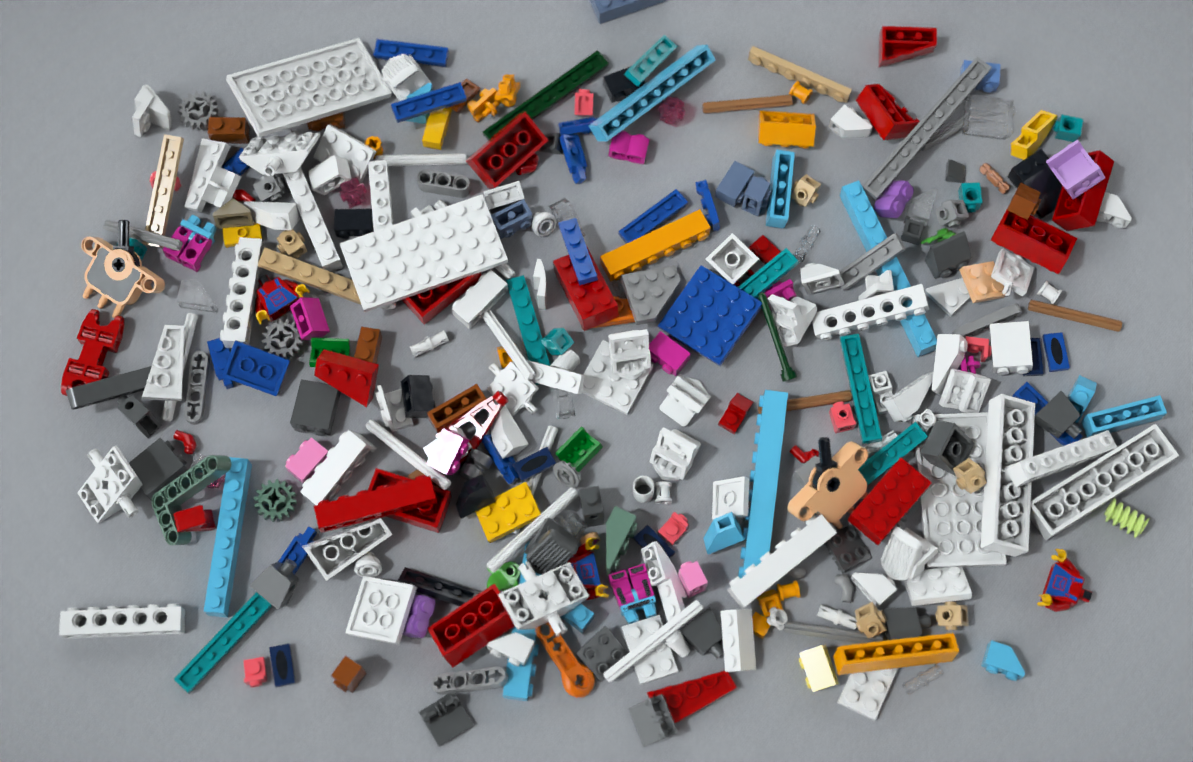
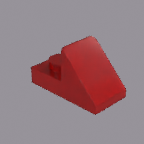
M736 393L729 402L728 408L720 419L718 426L735 435L754 402Z
M202 505L174 513L177 532L210 531L216 528L212 509L203 510Z

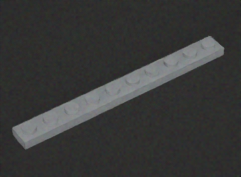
M976 57L862 186L864 191L877 200L990 72L992 67L979 57Z

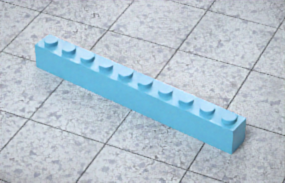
M860 181L842 186L839 196L866 252L887 239V236ZM897 257L876 270L878 276L886 270H891L894 291L911 287ZM906 300L903 303V307H910L912 305L911 300ZM912 314L907 316L906 319L900 320L917 357L935 351L937 339L925 314L919 316Z
M765 390L764 394L759 397L758 407H762L761 414H757L756 425L760 427L759 433L755 432L754 444H757V452L753 451L752 463H755V469L750 472L749 482H753L752 489H749V501L751 502L748 516L745 517V520H748V527L743 529V537L746 543L745 547H741L740 559L744 560L743 567L739 566V578L746 575L744 571L752 564L755 566L759 565L762 562L760 558L767 552H770L788 398L787 392Z

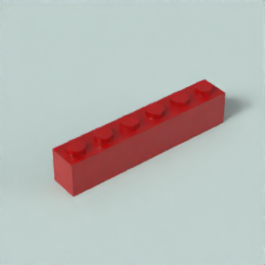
M420 475L415 477V480L408 482L407 480H401L396 482V485H381L376 490H362L357 492V495L350 497L349 495H343L338 497V500L331 502L329 500L320 501L318 505L313 506L318 529L321 533L435 504L437 499L430 476Z

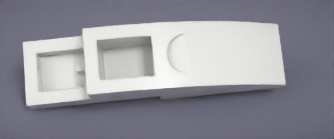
M654 541L642 548L641 552L651 586H657L666 618L669 622L685 609L683 599L687 598L674 565L658 542Z

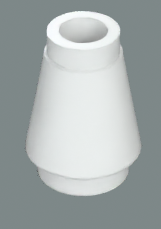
M677 630L664 640V643L680 655V657H685L689 654L690 648L680 630Z

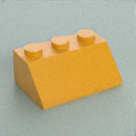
M759 110L758 143H762L764 146L780 144L782 147H790L791 145L800 148L814 147L816 130L814 114Z

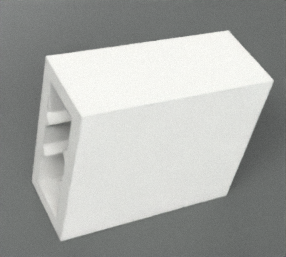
M1029 321L990 324L989 335L993 373L998 375H1006L1009 372L1025 374L1032 370Z

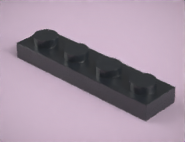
M406 567L398 579L399 583L416 586V592L457 606L463 605L479 594V591Z

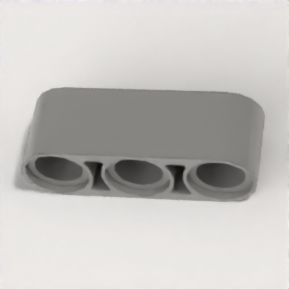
M428 169L420 170L417 174V182L421 191L465 198L471 192L470 181L464 175ZM423 179H429L426 183L422 182ZM441 182H448L446 185H440ZM459 185H466L465 188H458Z

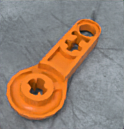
M549 622L545 623L550 628V633L547 636L541 633V626L536 627L535 633L561 672L565 691L575 698H583L589 695L595 685L593 672L586 665L577 661L562 636L557 637ZM553 635L555 636V638L547 642L546 639L551 638ZM554 643L560 644L558 650H553V647L555 646ZM576 675H577V678H578V677H581V678H582V680L580 681L581 686H580V684H577V685L575 684V681L577 680V679H576Z

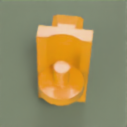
M504 74L502 77L503 81L498 84L499 89L495 94V100L501 99V103L504 106L512 107L517 101L516 95L520 89V82H515L514 74Z
M484 88L479 94L481 99L477 102L471 100L467 103V107L476 122L481 121L488 114L495 116L498 113L496 107L501 103V99L495 100L496 89L488 90Z

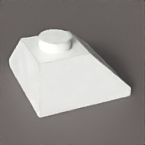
M733 233L706 258V261L733 285L759 260Z
M810 263L805 265L804 268H800L802 284L808 295L844 285L838 269L819 263Z

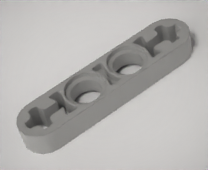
M1013 304L955 329L952 334H960L964 338L966 336L973 337L989 330L990 324L1006 323L1017 318L1023 312L1018 304Z
M202 351L195 352L190 361L184 417L192 425L199 424L204 416L210 359ZM200 357H202L205 360L201 361L200 367L202 370L199 369V364L196 361L199 360ZM197 374L203 375V380L200 383L193 382V378ZM193 393H200L201 398L198 401L194 402L191 400ZM192 406H196V407H195V412H196L197 415H198V416H195L194 419H192V418L189 416V415H192V414H193V411H194V408H193Z
M501 667L436 675L431 681V687L440 695L491 689L504 686L508 682L509 676ZM498 673L502 675V677H499V681L493 678L497 677ZM478 675L484 676L481 684H475V678ZM464 677V684L456 687L457 679ZM441 681L446 683L443 684L441 688L438 687V685L441 684Z

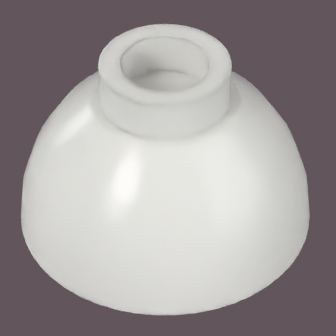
M536 212L533 215L532 228L537 236H547L555 229L557 220L551 213Z
M368 551L356 561L354 571L360 577L373 578L382 572V565L380 560L374 556V553Z

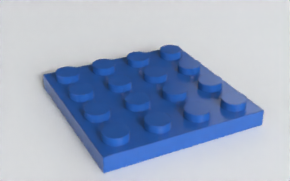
M700 265L658 327L716 365L721 366L762 308V302Z

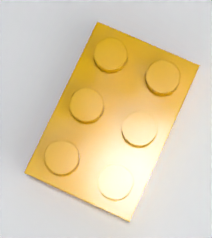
M527 482L496 496V502L476 511V515L489 543L528 525L541 515Z

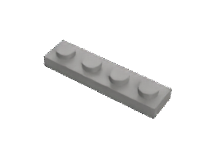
M897 233L892 234L839 272L844 281V285L841 286L842 289L847 291L866 276L872 274L904 252L906 248Z

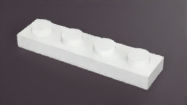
M526 360L535 372V376L532 379L533 382L582 394L585 375Z

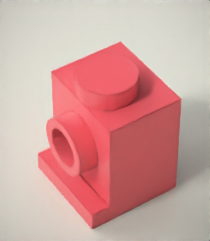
M843 401L834 403L833 407L830 408L829 414L835 434L853 430L856 426V421L854 420L850 404H844ZM840 413H845L846 416L841 417Z

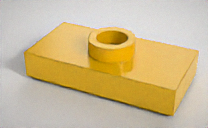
M254 223L251 226L222 228L226 248L238 244L239 237L262 239L261 226L258 223Z

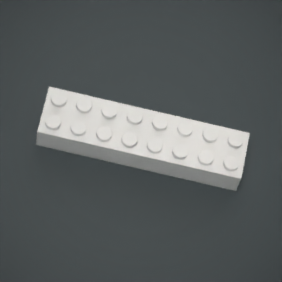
M1004 394L989 400L985 480L987 484L984 485L981 548L1016 557L1028 552L1032 482L1015 488L1007 469L1019 461L1033 457L1035 403Z
M1155 423L1033 499L1030 504V519L1047 541L1170 464L1179 454Z

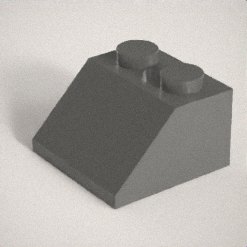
M965 231L930 247L924 261L935 279L939 277L945 278L952 271L957 269L959 271L963 266H968L971 253Z
M936 420L920 454L930 464L956 476L953 468L967 460L975 443L955 423Z

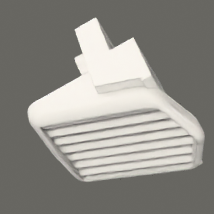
M401 54L390 58L382 69L383 80L399 101L407 99V96L427 83H431L411 55Z
M148 84L143 85L135 98L136 112L132 116L134 134L139 137L149 130L151 123L169 130L172 120L169 109Z
M772 294L767 300L772 310L781 342L784 346L796 345L801 341L817 312L816 304L800 297H794L787 301L783 297Z
M647 329L613 333L608 336L613 374L629 380H635L645 373L648 368H651Z
M679 374L666 390L669 394L660 405V410L681 426H686L695 413H699L711 396L707 393L700 380L684 377Z
M663 427L659 432L657 444L652 449L649 462L653 464L654 469L662 480H683L692 466L693 459L699 451L701 443L677 429L670 431Z
M896 527L892 531L889 542L885 547L881 558V565L887 576L891 579L901 581L908 579L912 581L924 570V565L937 554L938 548L909 528L902 530Z

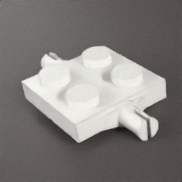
M1003 248L998 254L991 277L1004 285L1003 295L1009 296L1012 290L1023 296L1028 290L1034 267L1026 263L1022 256L1010 253Z
M510 362L503 370L496 363L489 366V369L496 377L487 390L492 395L499 390L508 398L509 402L505 406L511 416H515L524 407L533 415L538 409L530 401L539 389L534 382L526 380L514 362Z

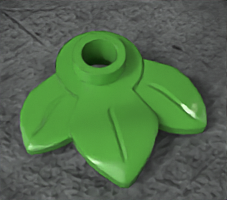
M948 228L938 230L936 235L922 240L921 244H930L934 240H937L939 243L956 235V233L948 230Z
M509 561L504 563L496 572L488 569L492 575L487 581V588L495 583L498 589H502L504 592L519 585L517 580L521 575V571L518 569L519 564ZM509 568H513L514 573L512 575L508 574Z

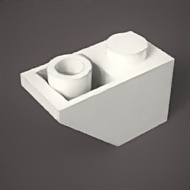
M844 104L830 119L828 128L841 138L869 137L873 126L867 119L857 115L853 108H848Z
M1105 192L1097 221L1113 224L1117 228H1126L1131 222L1130 214L1119 196Z
M515 632L490 641L487 647L491 650L490 654L498 658L504 656L509 659V663L519 667L520 664L525 666L535 646V641Z

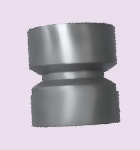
M471 449L466 458L468 462L463 463L458 474L467 481L481 474L485 477L484 471L489 470L493 459L479 450Z

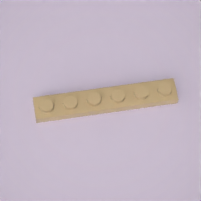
M752 46L749 51L748 60L754 65L763 66L772 73L783 75L788 80L799 81L802 86L813 88L818 93L831 96L838 102L847 103L850 98L852 89L755 46Z
M164 134L145 227L146 231L165 236L184 142L182 137ZM145 241L142 242V244L159 248L163 247Z
M264 248L258 262V267L361 305L353 280Z

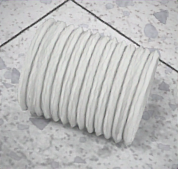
M567 349L550 366L573 372L580 364V358L574 351Z
M639 476L633 482V496L636 501L647 503L654 497V482L650 477ZM640 485H647L651 488V491L647 494H640L636 491V488Z

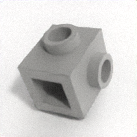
M264 175L260 178L259 182L253 185L262 202L277 201L282 197L281 194L285 193L283 189L285 185L280 177L277 178L275 175Z
M946 200L941 203L942 206L935 209L940 226L954 228L959 226L961 221L969 217L963 200Z

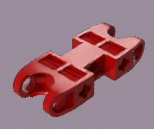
M91 309L88 312L76 338L84 346L78 360L68 359L62 377V395L67 396L66 390L108 378L110 372L102 365L108 351L117 353L125 325L123 316L117 315L108 325L100 326L99 310Z

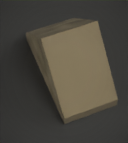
M234 198L213 213L217 229L254 225L251 210Z

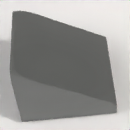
M560 133L544 134L549 141L541 147V151L558 155L563 154L559 139Z
M948 159L945 181L964 183L965 165Z
M907 218L900 238L901 241L918 245L925 223Z

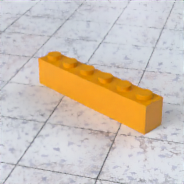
M699 209L601 255L600 264L610 282L613 280L618 281L623 274L637 272L647 264L652 265L656 263L659 258L673 255L678 249L688 248L697 240H705L710 235L711 227Z
M954 633L839 646L833 658L838 675L952 662L958 654L959 648Z

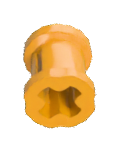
M796 81L790 89L789 95H794L801 100L802 104H805L811 97L813 90L806 89L799 81Z
M370 136L366 139L365 145L376 150L373 158L376 159L377 155H383L382 143L378 137Z
M793 580V583L777 584V593L780 601L795 596L800 598L797 580Z

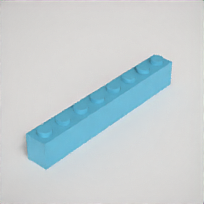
M708 45L695 46L591 123L589 128L596 140H610L716 61Z
M229 457L231 468L225 476L204 605V612L208 616L228 618L252 470V464L248 459Z
M528 541V542L525 544L524 551H525V549L527 548V546H528V544H529L530 541ZM524 553V555H523V562H522V563H524V564H525V562H527V559H526L527 554H525V553ZM522 573L520 575L519 584L526 582ZM514 626L512 634L517 632L534 640L535 646L525 666L520 664L517 667L507 662L506 672L509 678L508 682L504 685L503 698L528 702V696L532 697L533 684H530L531 676L535 677L536 664H533L534 656L538 657L539 644H536L537 635L535 628L517 630Z

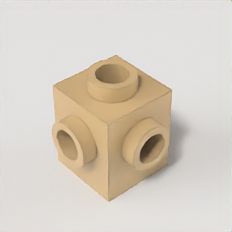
M806 174L792 186L791 190L793 193L791 198L800 206L806 207L810 203L813 204L819 196L817 192L822 184Z
M293 229L285 230L276 238L279 243L277 248L281 254L297 259L307 252L303 243L305 239L300 232L296 233Z
M969 458L953 468L957 477V485L960 489H965L970 494L987 484L983 468Z
M873 602L855 610L857 628L861 633L864 632L868 639L886 631V616L882 610L878 611Z
M944 602V606H937L938 610L935 617L938 626L945 627V630H958V626H968L967 606L957 605L956 602Z

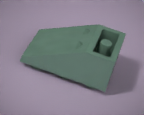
M617 506L614 507L606 522V576L612 574V572H617L620 565V556L626 554L629 547L628 540L629 538H634L638 529L636 516Z

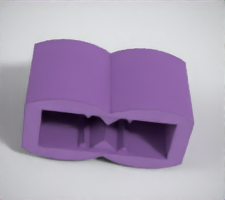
M894 180L874 204L875 212L880 217L898 218L905 208V203L911 199L914 188L908 181Z
M425 595L414 596L403 635L410 638H423L426 635L427 628H429V618L435 609L434 599Z

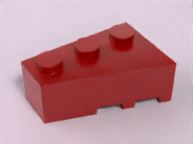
M882 26L879 33V67L933 53L937 46V28Z
M880 84L866 85L856 99V102L870 120V123L875 127L883 140L906 138L920 121L917 118L915 120L907 114L908 110L905 107L901 108L894 102L896 99Z
M324 349L317 358L314 376L367 408L374 397L379 364Z

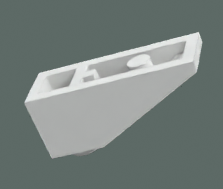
M244 202V206L251 210L255 223L274 230H292L300 220L297 203Z
M938 334L932 391L938 395H942L951 369H958L964 359L965 352H967L968 343L960 334Z
M933 372L923 374L883 401L894 422L900 420L906 422L913 417L912 414L919 409L933 381Z
M504 406L490 427L493 444L502 459L518 455L529 445L507 407Z

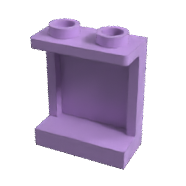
M1079 140L1069 144L1046 161L1051 171L1072 199H1075L1105 179L1100 167L1091 159Z

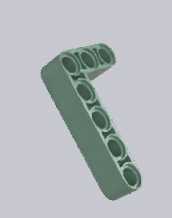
M227 455L207 456L153 495L152 507L168 545H187L192 539L191 532H177L174 513L182 510L181 504L230 470L231 460Z

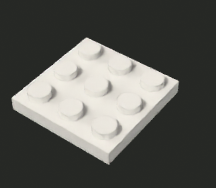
M602 340L583 374L585 379L582 393L628 415L654 364L651 363V368H648L645 373L635 380H629L613 374L609 342Z
M363 576L345 633L351 636L399 645L417 587L410 584Z

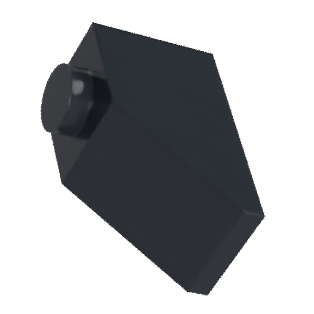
M483 474L464 483L456 502L461 519L496 502L492 488Z

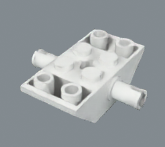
M291 130L286 136L254 137L239 158L262 175L273 176L278 173L297 172L320 138V133L306 132L300 134L296 130Z
M113 446L104 458L99 449L91 450L87 457L95 466V470L77 493L97 524L121 509L124 510L128 518L137 515L139 510L131 498L143 484L118 446Z
M529 561L525 562V564L522 563L518 569L521 571L526 582L498 595L517 630L534 629L549 622L557 637L560 636V633L563 635L568 629L565 627L560 616L569 613L589 597L587 591L570 562L539 576L535 574Z

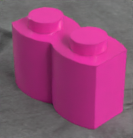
M622 130L612 137L608 156L617 160L644 164L649 139L642 134L630 135Z

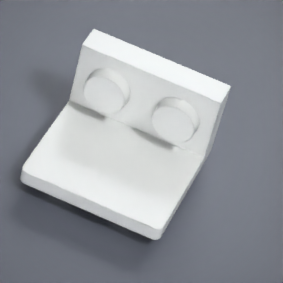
M378 385L379 392L375 394L380 409H384L380 411L385 426H389L391 432L414 426L412 418L405 417L402 389L384 394L382 386Z

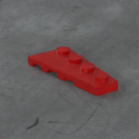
M721 671L659 690L649 691L646 694L649 698L663 694L676 724L737 689L729 673Z

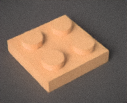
M994 261L963 266L959 270L973 303L1005 297V294H1002L1004 285L991 277L995 265Z

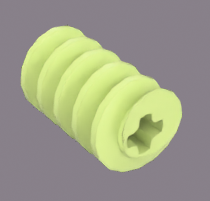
M1113 498L1104 512V515H1106L1105 522L1113 519L1112 526L1120 523L1119 530L1127 527L1126 534L1134 531V538L1138 537L1146 527L1149 518L1144 521V514L1137 517V510L1130 513V506L1123 509V503L1120 502L1116 505V499Z

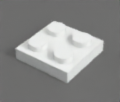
M743 476L713 482L712 520L730 512L736 518L747 517L749 478Z

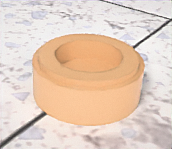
M591 532L584 535L580 539V543L583 545L590 537L597 538L592 542L594 546L601 539L597 532Z

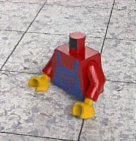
M268 275L261 276L258 282L262 287L256 291L258 296L255 299V313L259 324H262L261 322L264 319L271 322L291 311L290 306L303 297L302 295L305 292L310 293V291L304 284L299 285L287 279L282 280L280 277H276L271 281Z
M591 537L586 540V543L578 547L576 554L568 562L571 563L589 595L585 600L596 599L600 596L608 598L609 594L603 593V590L609 587L600 583L594 552L591 551L599 549L600 545L593 546L592 542L597 538Z
M1055 549L1058 556L1052 555L1051 559L1058 561V563L1055 562L1051 566L1043 593L1038 595L1041 597L1040 601L1042 602H1038L1037 605L1040 607L1045 606L1054 612L1069 610L1077 604L1078 599L1088 603L1092 592L1082 588L1084 577L1081 576L1078 569L1066 557L1065 550Z

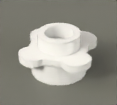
M926 409L921 415L917 414L915 416V421L920 424L924 432L934 426L937 420L929 409Z
M772 607L769 610L770 616L767 619V623L770 626L777 627L778 630H783L784 624L788 619L787 614L782 609Z

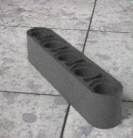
M152 366L66 390L71 409H79L119 398L122 395L144 391Z

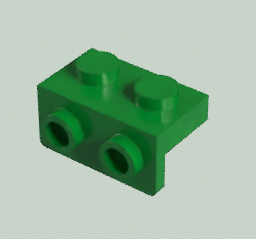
M311 338L312 349L309 365L310 367H316L317 358L324 349L350 356L349 339Z
M580 427L560 446L555 454L560 462L562 460L566 463L570 462L571 466L575 467L577 472H580L603 446L599 441L590 436L585 428Z

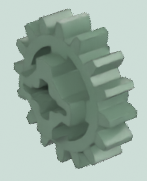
M276 479L275 483L268 480L267 486L262 483L263 489L256 490L259 496L253 498L258 502L254 505L256 509H259L257 513L260 516L264 514L263 518L265 520L271 517L272 522H275L276 518L283 521L284 515L289 518L288 512H294L295 509L292 505L297 504V501L293 499L297 496L295 492H292L293 487L291 485L287 487L286 481L280 484L279 479ZM281 490L285 491L288 497L282 495ZM263 504L269 506L270 512L264 508Z

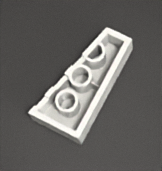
M350 430L344 432L340 436V442L336 447H332L328 451L325 461L317 465L314 475L303 483V489L300 492L315 505H318L320 501H330L341 489L339 484L349 480L353 475L352 470L354 467L361 466L366 461L365 455L369 451L373 453L377 447L359 433Z
M378 518L337 532L302 547L327 581L390 537L392 533L383 520Z

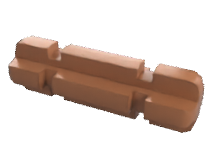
M984 163L979 171L983 175L986 174V178L995 187H999L998 190L1002 194L1008 192L1010 185L1007 182H1003L1004 179L994 169L991 170L992 167L988 163Z

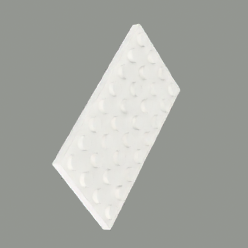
M360 38L233 73L226 77V81L258 137L387 99L392 95L390 88L383 80L381 73Z
M483 194L339 243L364 313L508 263V258Z
M988 412L934 414L935 419L938 421L955 423L975 443L968 458L980 465L985 472ZM913 415V417H912V424H913L914 422H916V421H915V416H916V415ZM933 426L925 432L927 436H929ZM926 438L915 447L917 471L932 482L927 491L920 497L923 539L938 548L937 554L926 563V569L952 566H1005L1007 564L1006 554L981 548L984 486L971 494L965 489H960L956 483V476L930 464L920 454L927 440Z

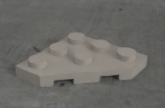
M675 265L621 275V281L636 325L655 322L661 310L664 309L670 300L673 292L680 285L681 280Z

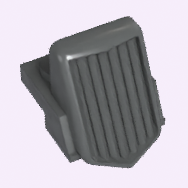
M548 517L542 523L537 534L532 537L524 553L527 554L526 559L530 562L534 572L544 574L566 564L576 554L578 550L576 545L579 540Z

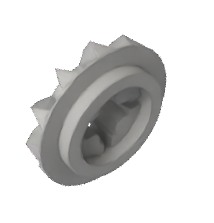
M562 460L554 465V474L561 484L568 488H576L581 481L580 473L575 470V467L571 466L570 462L566 463Z

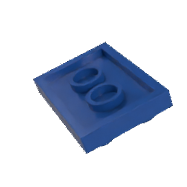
M235 340L221 377L277 396L290 360Z

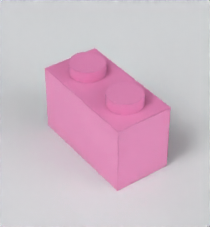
M312 437L300 445V450L295 455H291L285 465L288 472L302 483L311 478L315 473L314 470L321 462L323 463L327 458L328 451Z
M688 561L682 564L678 576L689 599L705 591L708 582L697 561L693 563Z

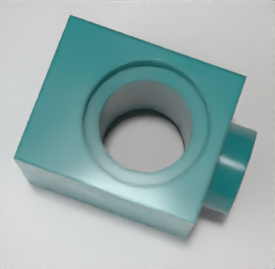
M1062 114L1059 120H1056L1054 123L1055 139L1069 142L1078 140L1081 136L1083 119Z
M980 182L961 183L958 190L959 200L964 201L968 213L976 212L982 205ZM967 197H972L974 200L971 201Z
M553 328L541 340L551 355H562L575 343L564 328Z

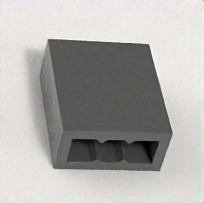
M301 379L290 424L295 428L294 430L301 433L311 431L318 436L331 435L341 392L329 384Z
M161 437L129 462L143 484L140 488L150 500H152L155 493L188 470L184 466L187 463L180 454L176 456L172 452L175 450L173 445L168 440L164 442Z

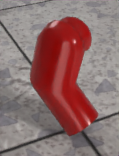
M533 154L528 158L524 165L516 169L517 175L534 172L539 157Z
M243 189L235 190L232 197L238 202H256V199Z
M176 430L173 438L183 442L186 454H193L197 448L194 437L191 434Z
M797 445L793 446L789 451L801 463H806L815 455L819 457V452L816 449L803 452Z

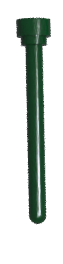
M761 292L758 297L762 302L761 306L783 369L780 375L784 382L796 378L797 375L795 370L789 366L766 294Z

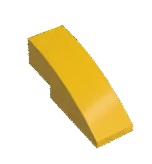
M450 107L429 114L422 138L423 147L441 150L452 113Z
M1040 110L1021 128V135L1011 143V155L1025 160L1034 154L1052 129L1057 115Z

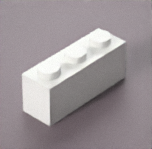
M492 270L482 274L478 280L479 282L475 286L469 287L465 293L466 295L462 299H458L452 306L453 316L469 330L482 318L483 312L490 310L508 291V284Z
M752 609L721 611L725 672L756 670Z

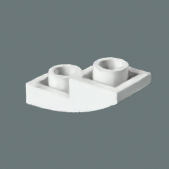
M887 371L868 375L878 415L889 413L883 401L893 395Z

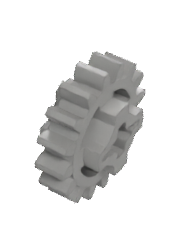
M195 91L193 96L188 93L189 98L183 97L184 103H179L180 109L178 113L181 122H184L186 127L190 125L192 130L195 127L201 130L202 126L208 128L209 117H218L216 112L219 109L216 106V100L210 94L206 96L204 91L201 95L197 91Z
M279 319L278 324L272 321L271 328L265 327L268 331L267 333H262L265 338L262 340V344L266 345L264 347L265 351L280 357L283 356L286 359L288 355L293 358L295 351L300 353L298 346H303L304 344L301 341L295 322L290 324L289 319H286L285 323H283Z

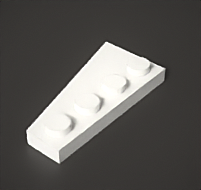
M202 138L185 208L202 213L206 201L200 199L201 193L213 166L217 165L222 168L231 147L229 144Z
M164 326L142 399L181 401L184 326Z

